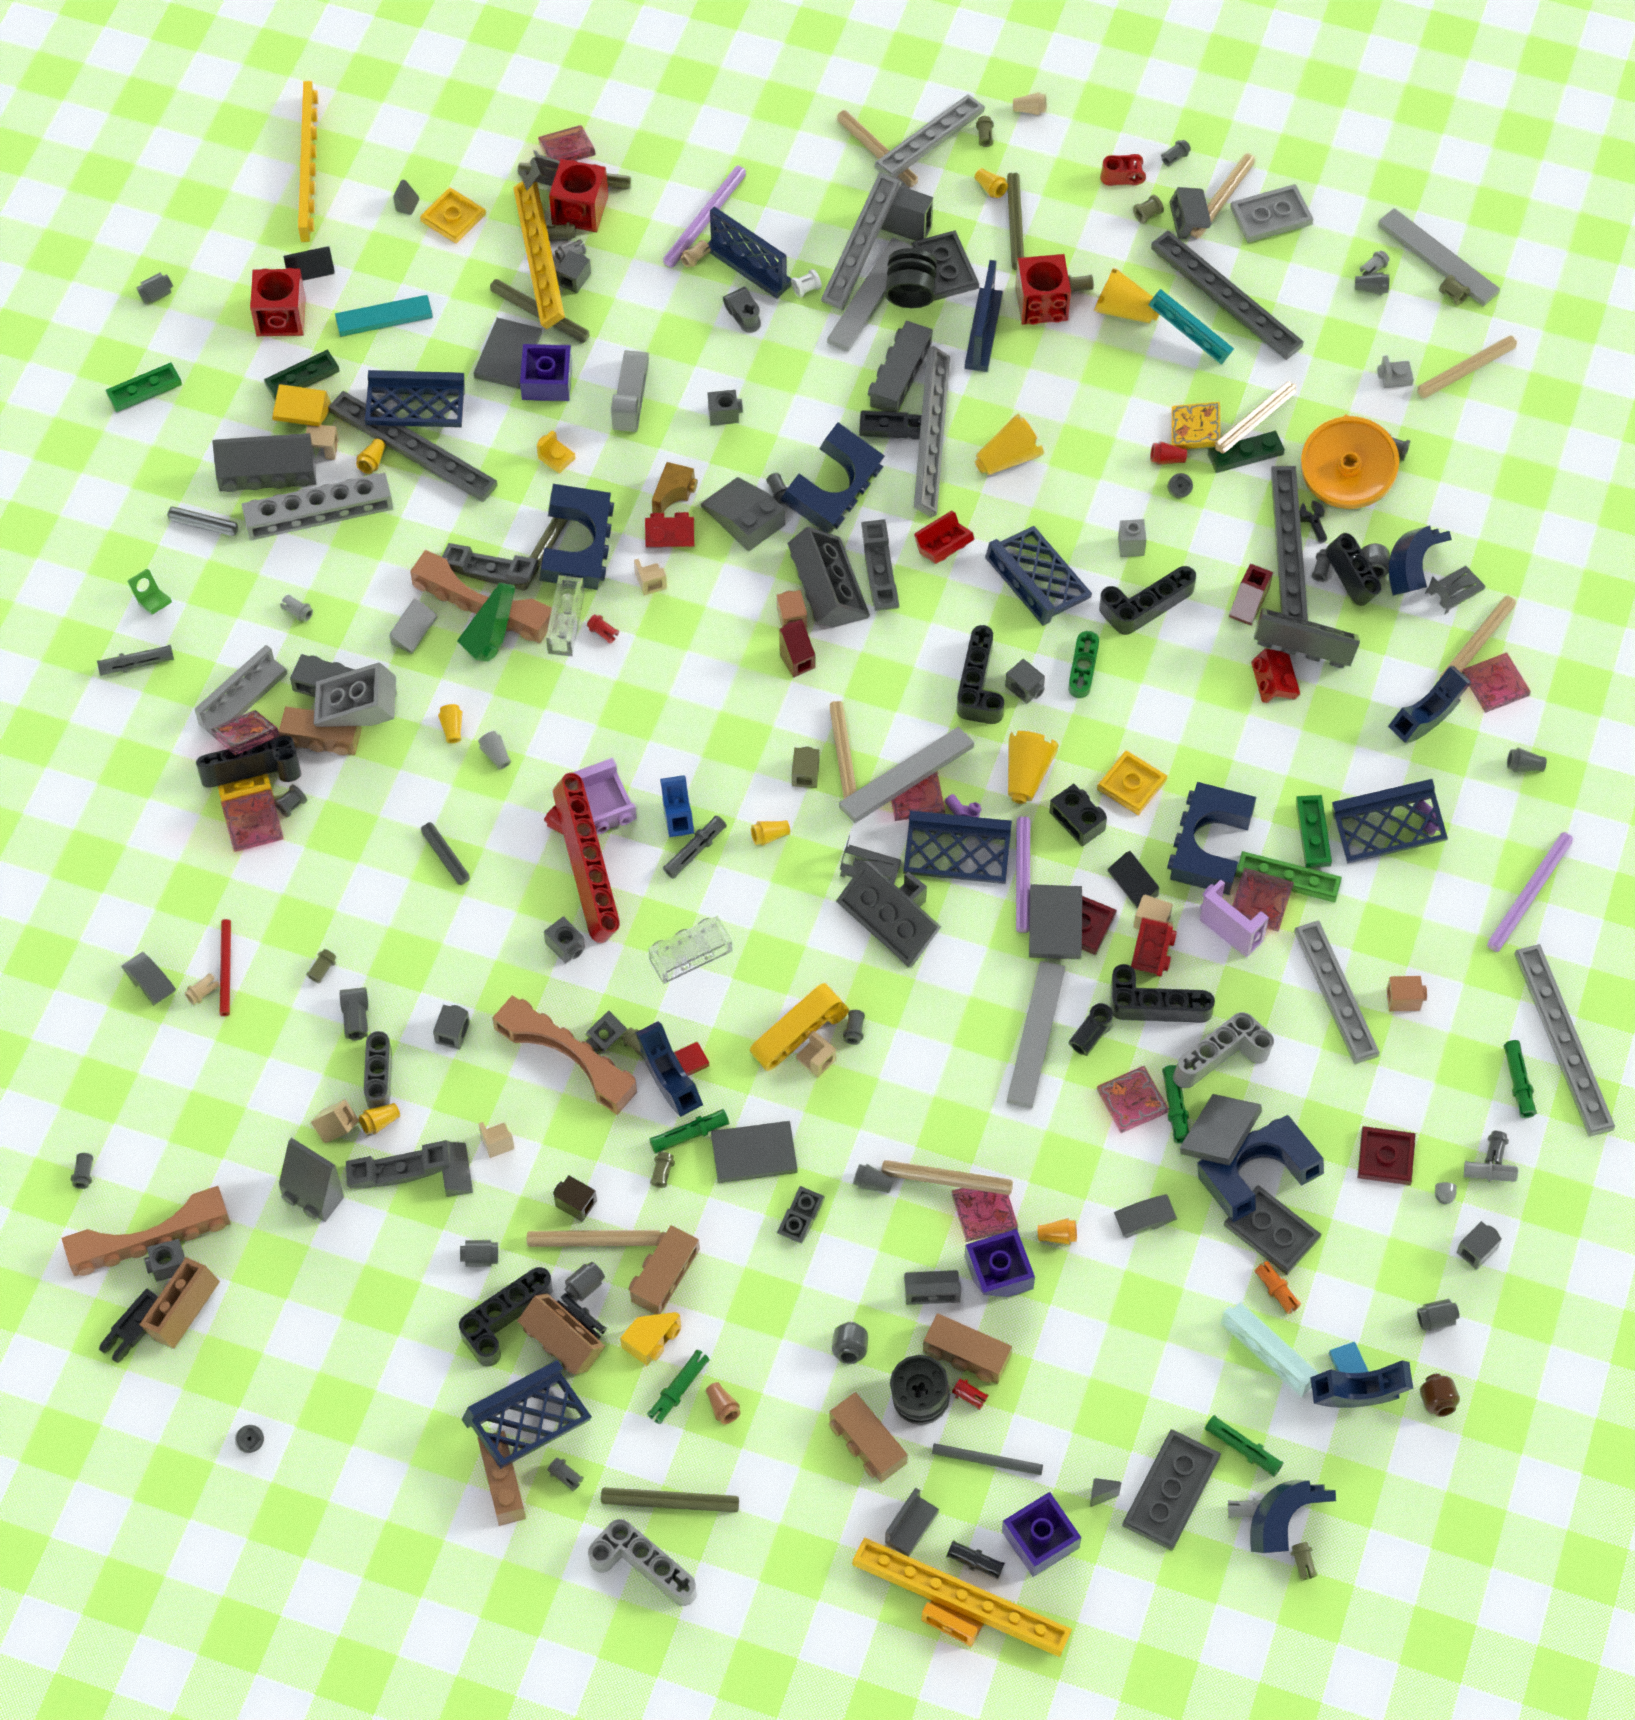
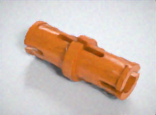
M1268 1261L1263 1263L1265 1266L1259 1265L1254 1272L1268 1288V1294L1277 1299L1287 1314H1291V1310L1296 1311L1301 1306V1302L1297 1300L1287 1287L1288 1282L1279 1277Z

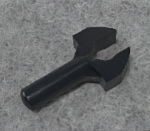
M1312 500L1311 508L1314 512L1313 515L1306 510L1303 502L1299 511L1300 522H1309L1318 542L1324 543L1327 541V535L1319 520L1321 517H1324L1325 510L1323 506Z

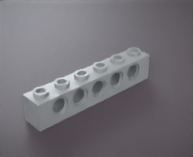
M386 473L371 474L362 478L347 479L343 482L324 484L320 487L300 489L288 494H277L273 497L260 500L254 499L241 503L250 541L394 510Z

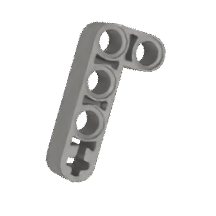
M624 350L617 395L613 394L611 405L613 430L638 431L649 365V352Z
M1239 1012L1179 1058L1173 1074V1080L1179 1087L1190 1088L1238 1050L1251 1062L1257 1064L1264 1063L1268 1059L1274 1045V1037L1250 1014Z
M624 1519L612 1521L588 1548L590 1566L596 1572H608L623 1558L676 1604L687 1606L696 1598L697 1592L694 1578ZM619 1531H624L628 1534L623 1540H616L613 1536ZM639 1549H645L649 1552L643 1558H638L634 1555ZM598 1552H606L609 1555L603 1561H598L594 1558ZM659 1567H666L670 1570L664 1576H659L655 1573ZM678 1585H679L681 1588H683V1589L688 1586V1590H689V1591L686 1592L685 1590H682V1591L679 1593V1591H678Z

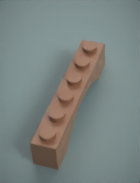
M426 549L410 571L412 585L416 589L423 592L427 591L441 601H449L463 611L477 614L489 598L477 593L461 582L451 570L447 559ZM532 598L513 600L506 631L516 632L528 641L533 640L540 644L555 622L554 609Z
M512 995L492 1017L494 1029L513 1043L544 1045L570 1057L588 1076L594 1089L596 1100L616 1115L622 1111L637 1093L636 1079L630 1072L619 1070L611 1059L596 1054L588 1043L576 1040L568 1029L564 1027L559 1028L553 1024L552 1019L544 1013L539 1014L533 1010L531 1004L526 1000H519Z
M215 1186L192 1194L185 1205L172 1217L148 1230L132 1234L113 1235L86 1229L61 1239L73 1275L85 1276L93 1273L95 1269L104 1266H116L122 1260L131 1257L140 1258L147 1254V1247L176 1239L180 1241L193 1240L200 1234L209 1231H220L225 1226L230 1225L231 1222L219 1186Z

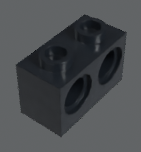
M1074 783L1050 800L1049 813L1082 847L1106 830L1107 816L1104 810L1099 806L1096 807L1090 801L1087 792L1079 789ZM1072 803V804H1075L1076 806L1071 807V806H1068L1067 804ZM1084 821H1091V822H1093V823H1092V824H1086V823H1084Z

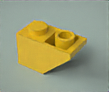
M677 1312L637 1317L620 1337L621 1348L648 1366L652 1360L656 1361L660 1358L665 1349L664 1345L669 1339L674 1340L680 1333L682 1328L680 1315Z

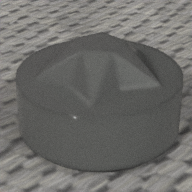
M1178 473L1170 478L1167 488L1173 497L1181 499L1191 493L1193 482L1188 475Z
M245 1425L235 1434V1444L244 1453H253L263 1445V1432L255 1425Z

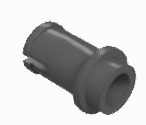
M1177 140L1172 148L1161 154L1163 163L1169 167L1181 157H1187L1191 151L1189 143L1186 140Z
M772 473L767 477L766 482L773 492V498L780 504H785L780 500L788 487L784 484L779 473Z
M1321 549L1316 553L1315 558L1317 561L1311 577L1316 581L1324 582L1327 581L1331 563L1327 558L1326 549Z
M856 1009L848 1012L847 1029L843 1032L846 1043L858 1045L863 1040L864 1012Z
M1495 1130L1487 1138L1489 1147L1485 1163L1492 1161L1493 1164V1161H1495V1164L1502 1165L1505 1145L1509 1143V1139L1505 1132Z
M79 1153V1155H76L74 1174L70 1178L73 1187L86 1189L92 1183L90 1172L94 1157L91 1154Z
M558 1457L553 1460L547 1469L550 1472L551 1478L556 1477L572 1492L580 1486L579 1482H582L584 1479L583 1476H580L566 1464L565 1459L561 1460Z

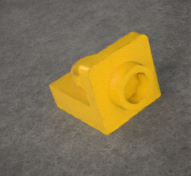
M553 430L547 435L542 436L537 443L538 459L559 474L576 459L575 453L557 440V433Z

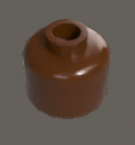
M1438 1373L1429 1375L1425 1379L1426 1382L1420 1387V1396L1425 1409L1437 1417H1445L1456 1411V1407L1460 1402V1396L1453 1379L1448 1376H1441Z

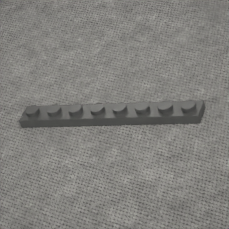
M1169 230L1152 242L1151 249L1285 360L1289 359L1303 347V340Z
M342 391L328 406L329 412L372 438L382 440L389 448L481 502H484L498 486L496 479L405 426L365 425L366 403L345 391ZM378 410L371 413V417H381L384 415Z
M1271 466L1281 613L1308 620L1296 466Z

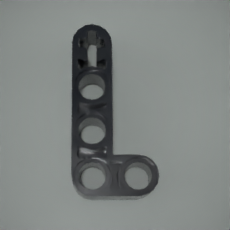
M1181 566L1130 599L1118 587H1105L1100 594L1099 611L1118 633L1129 635L1190 597L1195 589L1196 572L1189 566Z
M986 625L976 626L971 632L957 695V714L965 720L996 724L1002 720L1004 715V698L999 693L984 690L993 649V631ZM980 641H983V647L978 646Z
M286 735L205 754L196 760L201 784L208 788L273 772H278L281 781L292 782L299 779L302 774L293 738Z
M1120 964L1113 970L1111 1009L1113 1016L1117 1019L1203 1023L1212 1017L1215 998L1209 991L1136 988V973L1133 967L1127 964ZM1125 978L1128 982H1120L1118 979ZM1124 1001L1129 1005L1121 1006L1118 1002ZM1150 1002L1153 1003L1155 1006L1148 1007L1144 1003ZM1177 1003L1181 1005V1007L1175 1008L1172 1007L1170 1004Z
M542 1267L531 1269L460 1319L459 1330L461 1338L481 1365L486 1367L496 1365L501 1358L499 1342L494 1334L519 1318L534 1296L546 1293L551 1295L553 1285L551 1275L547 1269ZM516 1295L524 1297L520 1302L511 1301ZM492 1311L501 1312L496 1318L488 1316ZM470 1326L478 1327V1330L474 1333L466 1332V1329ZM485 1347L494 1348V1350L489 1354H484L481 1352V1350Z

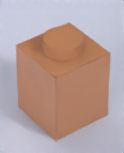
M801 590L785 591L782 594H777V611L781 626L783 627L789 622H796L802 619L807 628V611Z
M1421 976L1389 977L1386 987L1389 1012L1420 1011L1423 1001H1427V987L1422 985Z

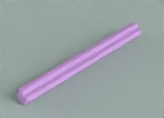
M739 165L734 167L663 257L665 265L672 268L681 259L682 252L688 250L710 222V210L714 206L720 209L746 176L745 168Z
M1562 832L1489 939L1487 944L1489 949H1492L1494 952L1500 951L1572 844L1573 837L1566 832Z

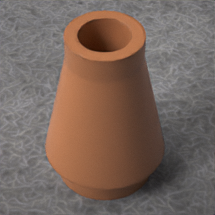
M719 1382L712 1383L706 1388L705 1392L709 1397L716 1420L721 1421L722 1424L734 1422L741 1414L739 1403L722 1388Z

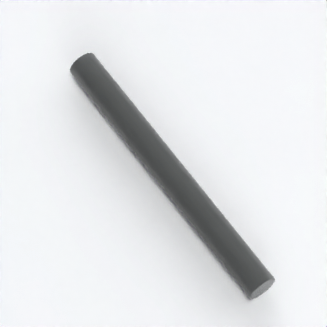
M936 1443L933 1444L932 1454L1042 1475L1043 1464Z

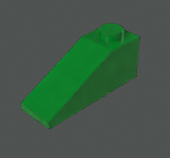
M499 583L457 640L476 660L489 662L498 654V649L504 640L515 587L513 585Z

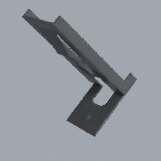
M533 150L535 157L530 161L531 171L518 170L526 190L528 191L534 182L552 186L556 172L547 168L558 169L560 161L539 155L537 151Z
M1465 565L1440 581H1437L1432 576L1425 594L1429 593L1432 596L1437 593L1440 596L1439 604L1443 609L1446 608L1445 615L1453 607L1484 590L1486 586ZM1475 583H1476V585H1474V586H1472V587H1470V588H1467V589H1465V590H1463V591H1461V592L1456 593L1457 591H1459V590L1462 589L1463 587H1466V586H1469V585H1472V584H1475Z
M849 835L840 865V876L844 878L845 875L853 877L865 861L857 860L855 857L853 866L843 863L844 855L848 853L874 860L869 862L882 874L889 877L892 883H895L901 859L850 844L848 847Z

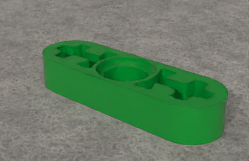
M1092 631L1081 632L1077 637L1068 686L1069 693L1075 698H1084L1091 691L1099 648V637ZM1086 641H1091L1089 652H1084ZM1081 660H1086L1091 666L1087 669H1082L1078 667L1077 663ZM1079 677H1084L1082 689L1077 688Z

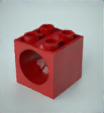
M561 159L549 193L552 225H566L567 222H570V224H575V229L597 233L608 199L606 167Z
M1065 254L1017 258L1015 288L1021 325L1068 321L1071 289Z
M293 268L252 269L250 310L256 337L304 336L306 296L301 270Z

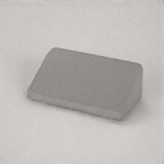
M414 598L390 632L391 644L412 654L436 620L437 614Z

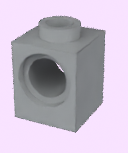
M1144 519L1120 520L1118 530L1120 557L1144 556L1147 540Z

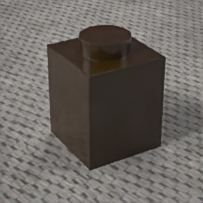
M570 1175L567 1176L564 1182L560 1181L553 1192L555 1207L581 1222L584 1221L597 1202L596 1190Z

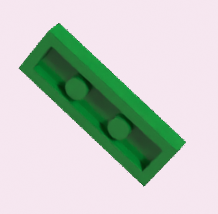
M172 362L110 387L105 391L117 413L181 386L182 381Z
M1322 795L1296 796L1295 802L1305 867H1331L1332 858Z

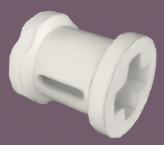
M814 269L809 270L808 274L800 278L794 277L791 279L793 290L799 298L804 297L805 293L813 289L819 290L822 288L821 280Z

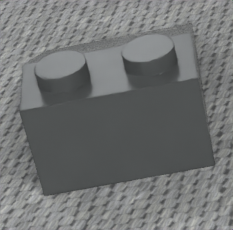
M736 477L701 503V507L748 552L785 526V508L769 493L739 477Z
M291 1137L288 1141L279 1180L281 1197L292 1206L297 1204L303 1208L304 1213L314 1220L319 1218L326 1222L344 1199L336 1166Z

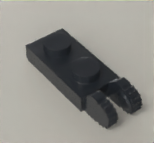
M862 410L860 414L859 436L909 437L912 440L920 439V428L918 427H921L922 415L909 414L907 412Z
M148 1288L145 1289L112 1326L111 1332L99 1345V1350L104 1354L107 1353L116 1344L119 1337L123 1342L112 1355V1360L119 1363L126 1357L131 1347L133 1348L147 1333L139 1324L159 1296Z

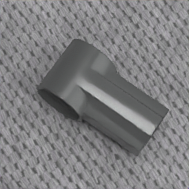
M362 987L339 990L345 1038L353 1041L362 1040L368 1036L366 1011H368L367 989Z

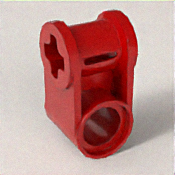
M1139 154L1106 156L1103 159L1101 168V182L1107 186L1142 184L1146 180V173L1142 168L1144 163L1143 157Z

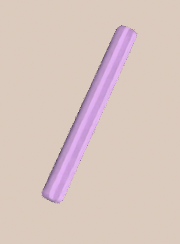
M1020 816L1016 822V931L1028 933L1030 920V818Z

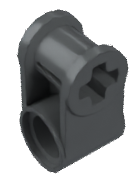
M745 286L723 296V302L728 313L733 316L743 331L752 333L761 327V320L758 316L760 308Z

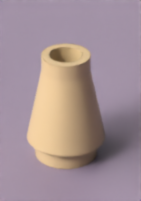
M1037 92L1013 98V111L1036 115L1046 113V94Z

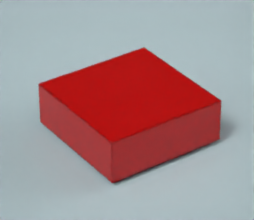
M698 1041L674 1052L687 1076L710 1066Z

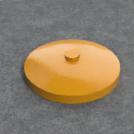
M1338 417L1321 424L1307 438L1302 450L1301 472L1307 487L1318 499L1334 507L1357 509L1369 506L1379 501L1390 491L1398 475L1399 453L1393 438L1379 424L1362 417Z

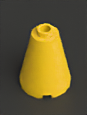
M1113 267L1093 311L1149 324L1151 320L1157 321L1159 314L1148 305L1153 296Z
M1018 413L976 454L977 460L974 463L981 474L985 472L987 475H991L1044 455L1042 445L1036 446L1035 443L1038 437L1025 418H1020Z
M1017 731L1015 736L1013 732L1010 733L1008 739V795L1012 798L1013 802L1026 804L1027 801L1033 800L1058 752L1059 744L1052 739L1051 743L1044 740L1045 735L1030 731Z

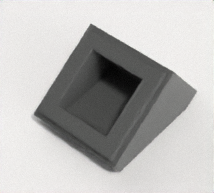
M402 179L393 195L395 209L397 212L412 215L419 202V196L409 183Z
M1099 1478L1093 1479L1090 1507L1119 1496L1122 1482Z

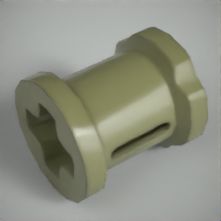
M1151 195L1147 201L1142 204H1135L1133 207V213L1141 224L1146 223L1148 218L1155 214L1160 215L1164 212L1163 204L1156 195Z
M1449 275L1440 285L1439 292L1448 295L1454 300V304L1459 306L1469 296L1471 289L1468 286H1462L1455 280L1456 278L1453 275Z

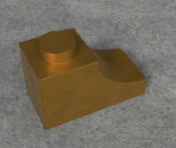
M666 461L652 498V513H664L671 504L682 500L688 501L690 494L695 493L698 479H695L694 468Z

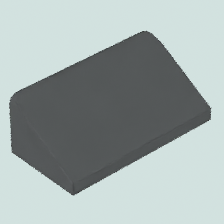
M449 1141L451 1166L442 1171L446 1197L473 1193L466 1143Z

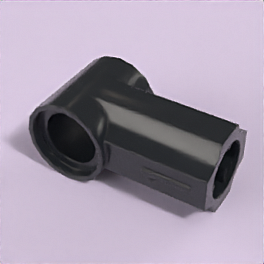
M1104 1003L1095 1004L1091 1008L1088 1017L1068 1042L1074 1051L1080 1055L1088 1056L1101 1037L1110 1031L1113 1019L1112 1009ZM1096 1016H1103L1107 1020L1105 1022H1098L1094 1018Z

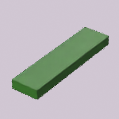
M1244 851L1241 853L1235 877L1243 878L1244 872L1250 873L1257 877L1272 880L1273 886L1275 882H1280L1281 884H1287L1288 889L1292 892L1334 903L1336 902L1342 880L1341 876ZM1253 877V881L1255 880L1256 882L1257 880L1258 883H1265V885L1271 886V884L1268 883V881ZM1276 884V888L1287 889L1286 887H1281L1280 884Z

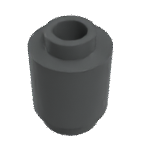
M159 272L140 282L141 285L136 287L142 301L145 304L149 302L152 304L171 294L170 288L173 287V284L167 274L163 276Z
M465 1240V1245L460 1246V1262H465V1267H491V1264H498V1242H491V1240Z
M590 1262L588 1265L583 1264L565 1280L566 1287L564 1290L572 1300L584 1301L602 1285L605 1275L594 1262Z
M1449 1298L1426 1303L1421 1308H1417V1318L1422 1330L1428 1329L1432 1331L1456 1325V1319L1460 1318L1457 1304L1452 1303Z

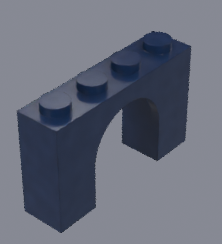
M839 422L836 423L824 439L819 449L846 470L849 477V488L841 492H827L799 473L780 500L826 533H829L832 528L837 530L845 519L842 516L846 510L851 512L858 502L855 497L858 493L863 495L871 484L868 482L871 476L876 478L884 467L880 463L885 455Z
M553 483L548 517L573 520L583 524L590 531L593 543L586 549L577 552L544 548L539 581L598 590L599 582L605 580L606 567L602 566L603 559L607 560L609 545H605V538H610L612 524L607 523L608 517L613 516L614 503L610 502V492Z
M1197 782L1195 790H1189L1186 805H1190L1189 811H1183L1180 826L1184 827L1182 834L1178 832L1176 834L1173 846L1177 848L1176 855L1171 854L1167 869L1171 870L1170 880L1206 889L1211 884L1215 886L1222 880L1225 883L1223 894L1230 895L1238 861L1205 852L1195 841L1194 834L1201 827L1213 823L1248 831L1257 797Z
M1289 1115L1275 1119L1269 1125L1250 1132L1230 1166L1203 1159L1197 1162L1199 1180L1232 1222L1256 1211L1255 1194L1238 1173L1247 1162L1257 1158L1275 1159L1287 1167L1301 1186L1324 1174V1158Z

